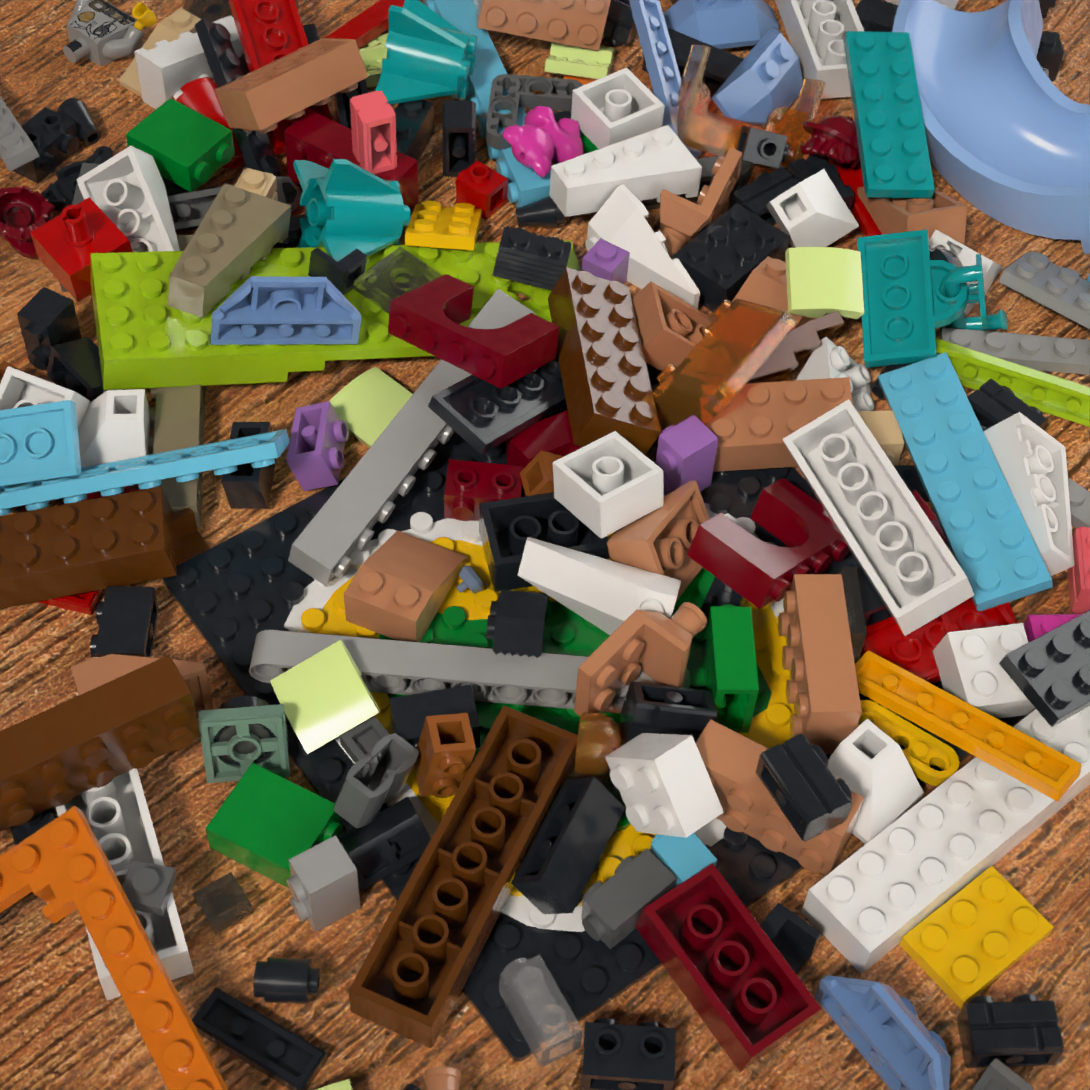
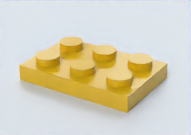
M423 201L421 205L416 204L405 231V246L474 251L481 224L482 209H474V205L468 203H457L454 207L441 206V203L437 201Z
M990 866L901 938L899 945L961 1009L964 1003H968L970 999L976 997L1049 936L1054 927L993 866Z

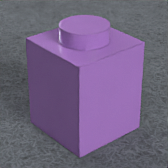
M600 238L582 258L581 271H587L593 276L625 284L627 281L630 252Z

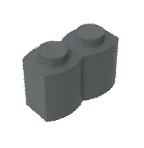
M396 733L380 739L374 746L370 757L357 761L348 771L334 804L333 811L355 828H361L371 823L377 817L382 805L392 801L401 793L419 751Z

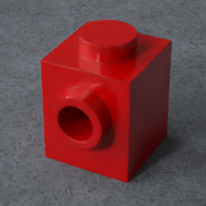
M476 161L469 168L462 170L456 177V202L472 204L474 209H482L481 218L487 220L507 204L508 178L483 163Z

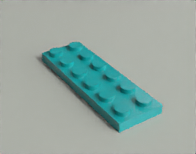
M846 31L843 41L865 197L932 198L935 189L909 32Z

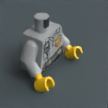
M76 0L73 12L66 25L70 43L63 47V52L72 63H76L83 57H86L99 66L107 65L119 58L129 57L135 50L143 46L142 37L145 33L143 28L154 25L156 15L142 2L137 3L133 7V17L105 0Z

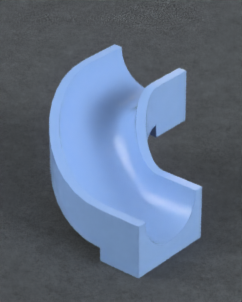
M900 0L892 32H909L929 158L932 164L964 199L984 214L1006 226L1028 234L1051 239L1081 240L1083 254H1090V104H1081L1065 96L1047 77L1036 59L1044 27L1039 0H1006L997 7L981 12L952 10L935 0Z

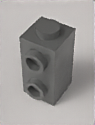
M645 849L636 858L633 855L628 856L618 865L614 876L605 883L602 881L596 882L584 894L581 916L584 929L594 940L599 941L601 939L612 949L636 929L635 924L643 908L675 888L677 877L648 849Z

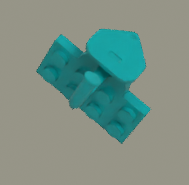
M928 229L857 238L858 251L861 253L864 299L862 331L866 368L916 363L928 358L937 357L935 329L945 326V328L980 331L1000 328L1006 330L1008 328V319L1003 310H999L997 314L986 315L981 254L976 255V265L959 268L944 260H930ZM978 281V284H969V286L967 282ZM980 303L981 316L965 318L964 310L967 304Z

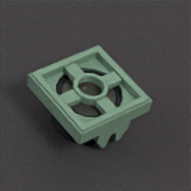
M239 696L224 702L218 709L199 711L198 722L207 783L239 781L252 762L281 777H290L288 730L284 704L269 705L266 701L257 697Z

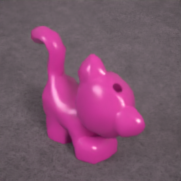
M536 106L524 117V125L506 127L502 133L504 139L511 144L514 158L523 166L533 169L540 177H545L549 174L553 159L561 163L584 155L578 121L563 118L556 122L553 110L550 107Z

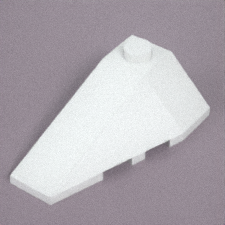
M129 146L76 179L84 200L90 197L130 240L132 252L180 251L165 185L152 155Z
M624 184L618 186L588 223L587 239L585 242L587 251L601 238L630 252L627 273L628 282L643 289L652 281L698 309L699 289L678 258H670L664 244L666 241L661 231L654 233L645 219L648 217L649 212Z
M530 537L526 540L518 571L519 577L608 635H611L636 609L660 612L670 619L681 580Z

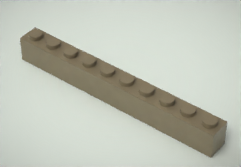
M176 235L180 251L185 250L193 235ZM199 384L184 387L151 388L152 401H156V406L149 408L150 428L154 429V435H149L148 437L149 455L204 444L206 386ZM203 472L199 473V478L186 482H177L176 477L161 480L162 484L157 487L162 486L173 513L175 514L190 508L195 515L197 529L201 528Z

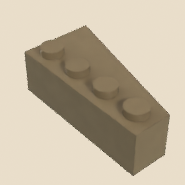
M224 183L169 275L168 306L203 318L230 292L231 286L238 279L243 280L250 273V268L259 259L264 260L271 253V248L277 242L282 243L288 237L291 205Z

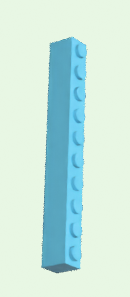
M425 0L424 4L458 30L478 36L474 53L476 64L473 75L468 74L466 81H469L466 96L468 101L476 103L478 131L481 138H486V123L492 81L496 76L507 74L487 30L477 28V8L473 0ZM503 90L502 96H508L509 90ZM519 107L518 126L524 125L526 113L523 107ZM507 109L496 110L497 113L508 114L511 112ZM498 127V134L503 133L504 127ZM487 144L490 159H495L497 172L508 178L507 197L510 203H515L516 207H522L550 196L551 169L548 175L540 177L533 169L523 166L514 158L511 147L499 150Z

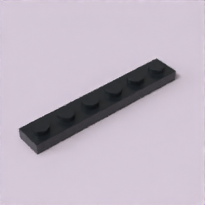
M202 18L194 26L217 88L244 75L240 67V60L231 44L229 31L222 24H216ZM232 128L246 167L280 177V166L272 153L268 135L266 133L260 134L256 130L244 132L243 129Z

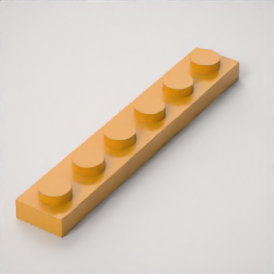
M869 650L855 663L860 694L1057 802L1081 773V763Z

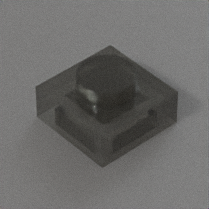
M232 872L193 893L195 903L215 934L254 913L252 904Z

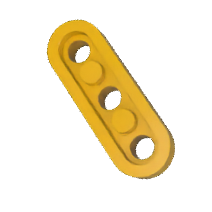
M860 700L862 712L857 728L860 726L859 723H863L868 719L897 744L903 745L905 749L902 751L915 777L929 785L940 786L957 772L959 757L953 748L878 703L870 700ZM930 765L938 766L941 771L934 770Z

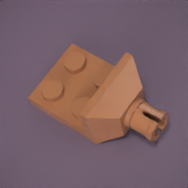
M730 147L725 157L721 155L718 157L712 170L714 177L711 185H704L697 199V204L665 189L662 190L660 194V231L666 239L664 244L671 259L683 246L719 218L730 193H732L740 177L742 152Z
M684 602L670 619L660 612L636 609L578 667L574 712L588 721L597 711H605L612 703L615 692L623 684L626 686L630 685V682L636 679L640 671L660 685L683 687L692 638L706 627L707 618L696 605L689 602Z

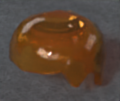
M584 712L580 716L576 743L575 772L586 775H602L610 770L605 756L622 746V737L617 724L608 715Z

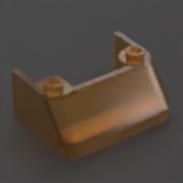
M692 44L678 92V137L682 143L688 147L719 156H726L730 147L736 149L743 125L788 136L786 141L789 145L786 160L783 163L781 162L780 168L784 167L787 170L788 164L791 161L802 159L804 154L801 153L800 146L805 144L810 136L803 129L804 122L814 123L826 82L805 78L796 108L792 109L781 106L773 109L767 117L765 127H760L707 111L711 96L709 88L701 81L711 47ZM751 162L754 166L775 171L778 169Z
M738 298L732 303L726 299L713 312L712 315L716 319L704 330L707 333L684 360L677 366L670 362L656 377L660 385L652 393L661 433L668 426L677 425L693 415L706 425L741 391L795 326L797 320L784 310Z

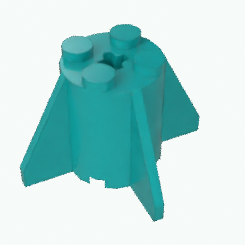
M405 0L403 8L390 5L389 32L385 47L388 48L387 56L382 60V71L375 91H383L388 104L440 96H450L465 100L469 81H466L468 74L473 75L476 56L474 53L478 36L461 32L419 0Z
M333 159L330 169L306 160L294 161L293 167L303 190L300 206L306 207V218H299L302 235L296 248L325 247L327 254L338 262L356 248L369 256L391 245H399L403 226L409 224L411 214L409 206L403 203L398 181L383 180L347 159Z

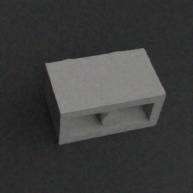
M336 835L289 859L291 877L286 879L293 895L290 898L291 906L300 922L307 919L314 932L361 908L357 869Z

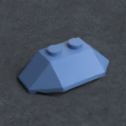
M678 0L663 14L668 28L719 49L756 45L770 28L774 27L778 31L780 28L772 7L763 0Z
M774 27L770 28L713 95L712 100L730 123L739 124L742 122L768 126L776 124L804 89L798 55L780 31Z
M251 276L212 313L210 342L211 345L358 344L361 313L327 277Z
M827 975L821 979L814 998L890 1090H949L951 1056L947 1053L946 1045L937 1033L928 1031L917 1018L916 1010L907 998L899 996L891 986L880 982Z

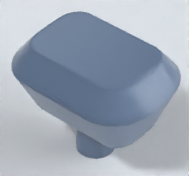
M469 565L463 566L459 573L463 582L456 587L458 591L462 593L467 588L473 593L483 591L485 584Z

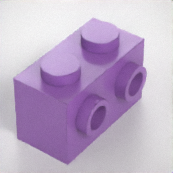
M330 401L295 409L286 462L304 491L338 485L340 470L345 464L343 451L344 444L349 438L348 427L344 420H340Z
M695 415L677 425L668 426L659 435L655 464L663 470L664 496L689 481L696 480L700 491L711 485L719 438Z

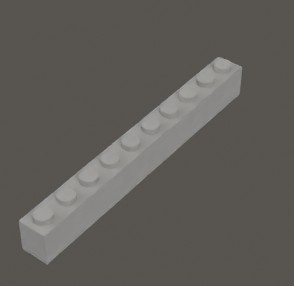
M498 289L468 327L475 329L501 328L534 312ZM442 359L294 541L288 559L290 563L324 586H327L334 576L340 579L346 573L353 561L350 558L351 554L356 548L362 551L367 546L374 534V531L371 530L377 521L383 524L395 508V504L392 502L398 494L404 497L409 492L416 480L413 476L419 468L426 470L436 455L434 448L439 442L445 445L454 433V430L428 407L432 396L472 374Z

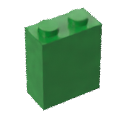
M172 98L168 99L126 133L128 147L133 146L152 155L160 175L189 192H193L202 183L207 182L216 171L229 163L235 156L232 130Z
M730 604L720 607L711 606L702 650L705 690L711 691L717 710L715 722L737 733H749L759 692L751 607H737Z
M252 762L207 825L206 833L211 849L289 888L286 879L291 877L289 859L335 835L339 836L343 825L340 823V815L333 811L335 803Z

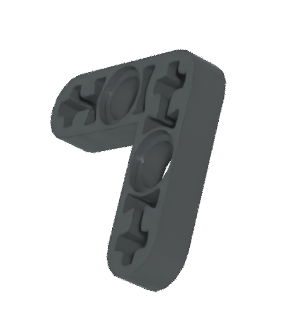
M513 74L496 76L491 86L486 123V143L490 147L499 150L511 147V144L504 139L503 135L498 134V127H504L505 129L506 127L517 125L519 107L535 108L536 106L550 107L552 110L571 111L573 90L583 86V84L572 79ZM503 90H509L508 96H502ZM540 90L544 91L545 94L536 95L532 94L531 91ZM507 109L511 112L508 114L497 113L496 110Z

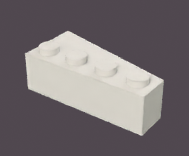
M230 15L214 21L216 24H222L229 31L231 44L239 58L244 51L234 18ZM187 31L179 34V39L172 42L162 40L155 43V48L146 50L141 48L134 51L142 100L155 110L172 96L176 100L183 93L180 88L186 83L204 77L212 78L215 82L197 32L192 34Z
M666 125L552 165L549 195L565 217L598 212L615 189L622 184L640 201L656 198L657 203H659L660 194L663 189L675 195L685 194L686 198L697 197L702 167L670 126Z
M1018 412L986 429L984 434L1050 576H1053L1075 566L1066 448L1022 413Z

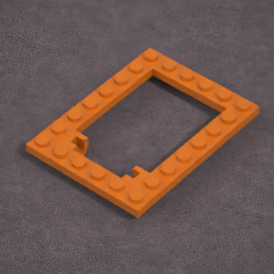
M73 806L1 855L0 913L32 891L36 896L47 902V905L41 909L45 917L54 924L74 910H78L169 1090H228L84 813L76 806Z

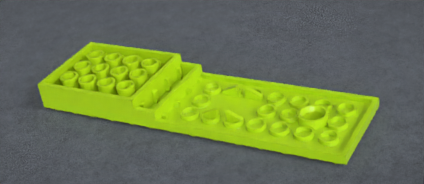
M500 242L476 243L474 251L391 245L367 256L364 281L344 295L361 313L358 344L211 345L212 313L251 276L310 277L308 272L311 251L318 247L271 248V253L264 260L259 259L250 268V273L243 280L238 279L231 286L230 292L203 318L168 306L169 275L184 251L90 253V284L104 390L184 387L199 384L206 386L287 382L288 372L324 371L325 361L434 356L388 333L390 301L400 296L395 292L397 286L406 285L412 291L445 274L474 286L471 319L459 324L465 327L469 326L498 289L533 311L534 315L552 323L548 304V296L551 290L492 276ZM572 244L567 267L581 271ZM325 247L319 248L327 254ZM514 293L525 295L530 300L520 301L519 297Z

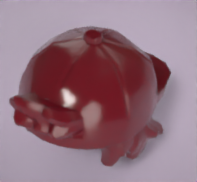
M835 115L824 118L819 124L804 122L803 129L812 138L800 146L802 154L809 156L819 155L824 157L827 162L831 158L839 164L853 161L851 167L855 168L860 161L856 126L852 117Z
M22 186V188H1L0 236L23 257L38 258L30 232L53 219L51 214L55 208L54 205L49 203L48 199L44 198L38 191H32L27 186Z

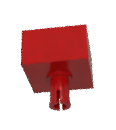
M90 197L77 205L66 206L60 215L30 232L39 260L77 302L92 294L90 284V253L132 252L130 240Z

